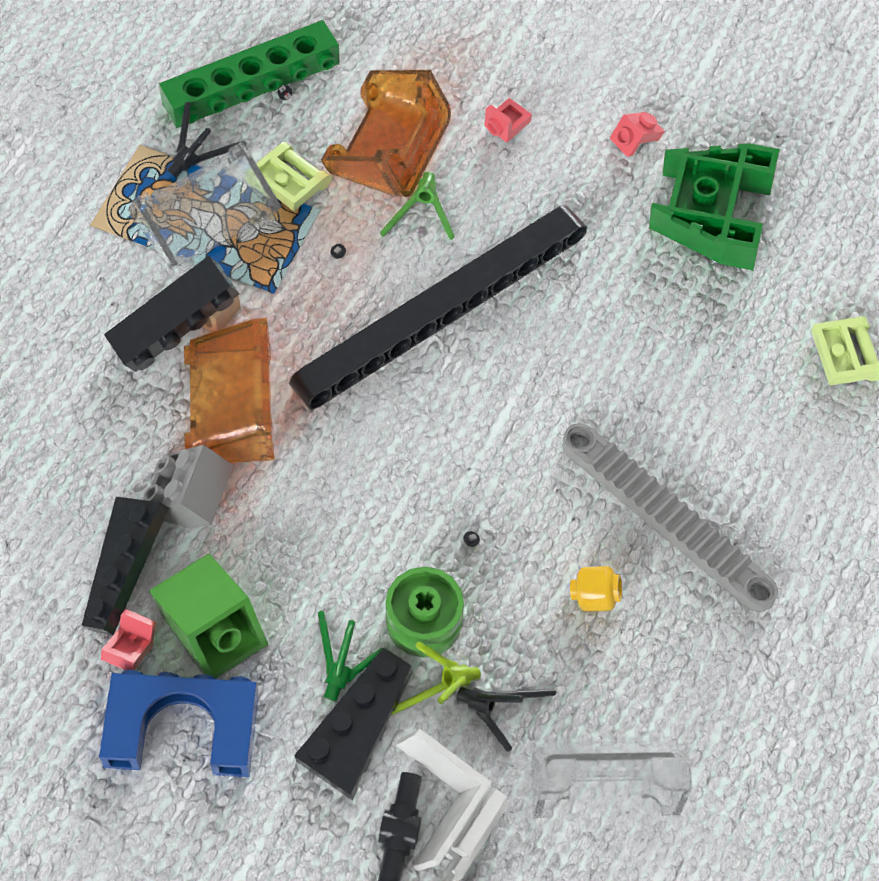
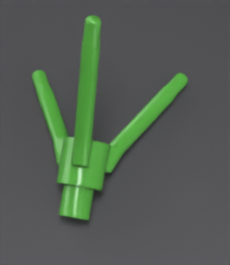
M425 172L423 174V178L418 182L417 190L381 230V236H385L407 211L419 201L434 205L449 239H454V233L436 192L437 183L434 173Z

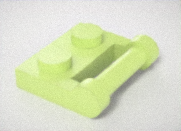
M282 142L248 170L249 178L295 211L319 190L326 189L331 183L332 175L325 170H318L296 154L291 145ZM287 161L293 167H295L308 178H310V180L308 181L306 178H304L302 175H300L298 172H296L294 169L289 167L284 162Z
M866 317L813 324L811 333L829 386L861 380L871 382L879 380V361L868 333L870 326ZM849 333L856 336L866 365H860Z

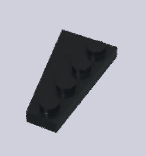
M124 497L115 498L81 626L90 631L114 635L120 622L121 614L127 606L169 507L157 501Z
M383 647L294 755L296 762L353 801L358 790V783L363 773H366L372 760L373 751L386 731L388 719L392 711H395L413 673L412 665Z

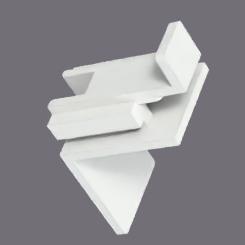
M418 729L401 738L396 746L456 790L459 795L412 867L420 871L440 865L443 858L446 857L450 860V863L443 872L445 875L443 881H461L510 802L506 800V795L498 789L490 787L491 781L423 730Z

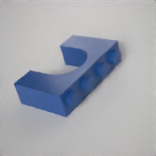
M124 670L122 674L111 673L99 753L103 767L108 769L141 770L146 730L154 716L171 705L191 704L205 710L215 723L210 760L213 775L250 777L259 696L257 683L239 676L231 677L230 680H218L206 674H198L194 678H185L171 672H161L158 676L144 675L136 670Z

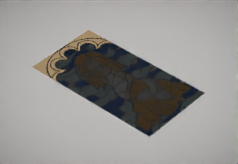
M139 145L90 226L194 265L210 256L219 263L229 278L275 294L320 209L302 204L293 211L262 188L198 165H191L187 171L184 169L176 178L167 171L175 161L173 156Z

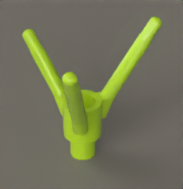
M417 642L415 644L417 649L444 666L442 681L440 684L398 703L391 715L442 691L444 692L437 701L439 704H443L459 687L468 686L472 681H478L481 677L480 669L478 667L458 665L457 662L447 659L432 648Z

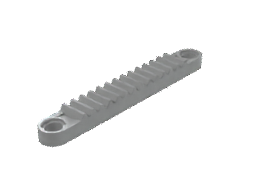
M573 424L566 429L562 447L570 459L745 607L755 612H764L772 607L778 595L776 582L754 564L748 554H742L739 546H733L727 536L722 537L717 528H711L706 519H700L697 511H691L685 501L680 502L675 493H669L667 486L664 484L660 485L655 476L650 477L644 467L639 468L636 461L627 458L626 452L619 451L614 442L609 443L586 424ZM578 435L583 436L588 440L589 444L584 448H576L571 444L570 439ZM757 585L762 586L768 591L769 597L765 600H757L751 595L750 588Z

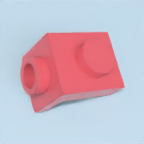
M508 98L498 108L492 105L486 108L484 126L492 135L498 136L508 143L531 122L532 114Z
M647 112L624 114L612 132L610 140L629 157L634 155L641 143L659 141L665 131L657 124V119Z
M127 609L124 610L121 614L119 629L102 649L101 660L124 670H135L153 647L155 621Z

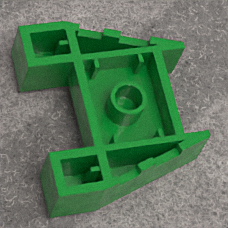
M751 143L738 144L737 148L721 149V145L709 146V150L690 152L689 148L666 149L662 176L676 178L669 206L657 203L651 204L649 229L722 265L754 271L763 223L733 218L739 190L770 196L780 149Z

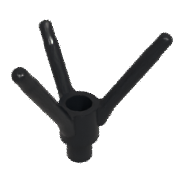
M185 102L179 144L176 150L177 154L173 157L175 161L167 171L177 178L184 169L187 171L191 165L194 166L202 161L245 147L246 142L241 141L196 155L195 151L211 133V129L206 128L189 148L186 146L191 103Z
M460 687L456 699L467 703L468 708L476 710V714L486 723L504 749L509 752L512 750V746L490 716L495 703H521L523 698L555 696L556 690L534 689L494 692L476 687L473 690Z

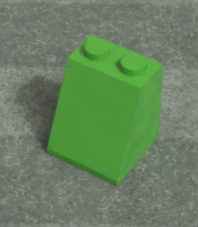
M209 553L149 590L161 616L202 674L213 676L216 679L269 645L249 597Z

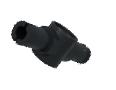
M401 772L395 802L390 805L389 810L384 811L378 843H382L381 850L384 851L378 881H400L405 857L410 855L411 849H416L422 818L418 816L419 810L416 809L422 776L418 774Z

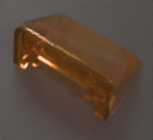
M370 70L360 89L361 98L368 108L366 115L347 150L341 144H332L325 151L321 162L332 175L395 197L408 198L414 193L419 180L449 125L451 108L431 70Z
M254 318L190 339V346H184L185 365H190V432L184 433L185 449L205 445L230 463L274 460L270 384L271 345L267 318Z

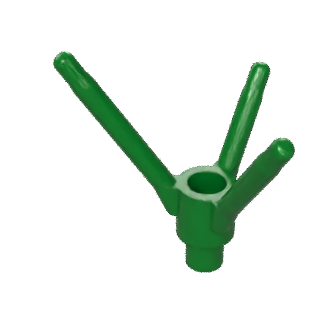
M319 611V626L326 660L327 677L325 683L328 684L323 698L337 702L341 689L345 690L347 682H351L361 671L367 668L383 648L372 653L352 669L345 666L355 626V621L351 619L348 621L337 663L334 662L325 612Z

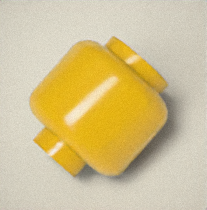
M610 566L582 567L578 571L576 579H571L570 581L571 600H577L580 609L584 612L612 611L616 603L622 601L621 575L615 574Z

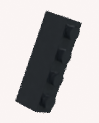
M207 256L107 331L104 336L126 367L135 372L144 370L151 366L155 361V357L164 350L168 351L175 348L181 342V338L188 332L203 327L208 321L207 318L215 312L223 311L231 306L234 298L240 293L219 263L210 256Z

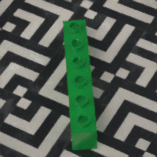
M324 20L318 21L160 82L159 89L162 104L176 128H179L182 124L185 102H190L189 124H192L214 113H220L242 102H248L257 96L276 91L282 85L304 80L308 76L339 65V44Z

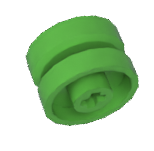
M426 566L409 569L397 576L388 589L385 601L387 631L396 647L409 655L423 658L429 656L415 647L417 642L423 643L439 654L451 648L460 636L464 610L462 591L454 578L440 569Z

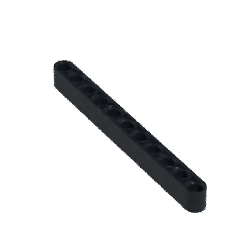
M567 205L557 207L300 368L291 377L289 385L309 409H317L578 243L586 234L587 226Z

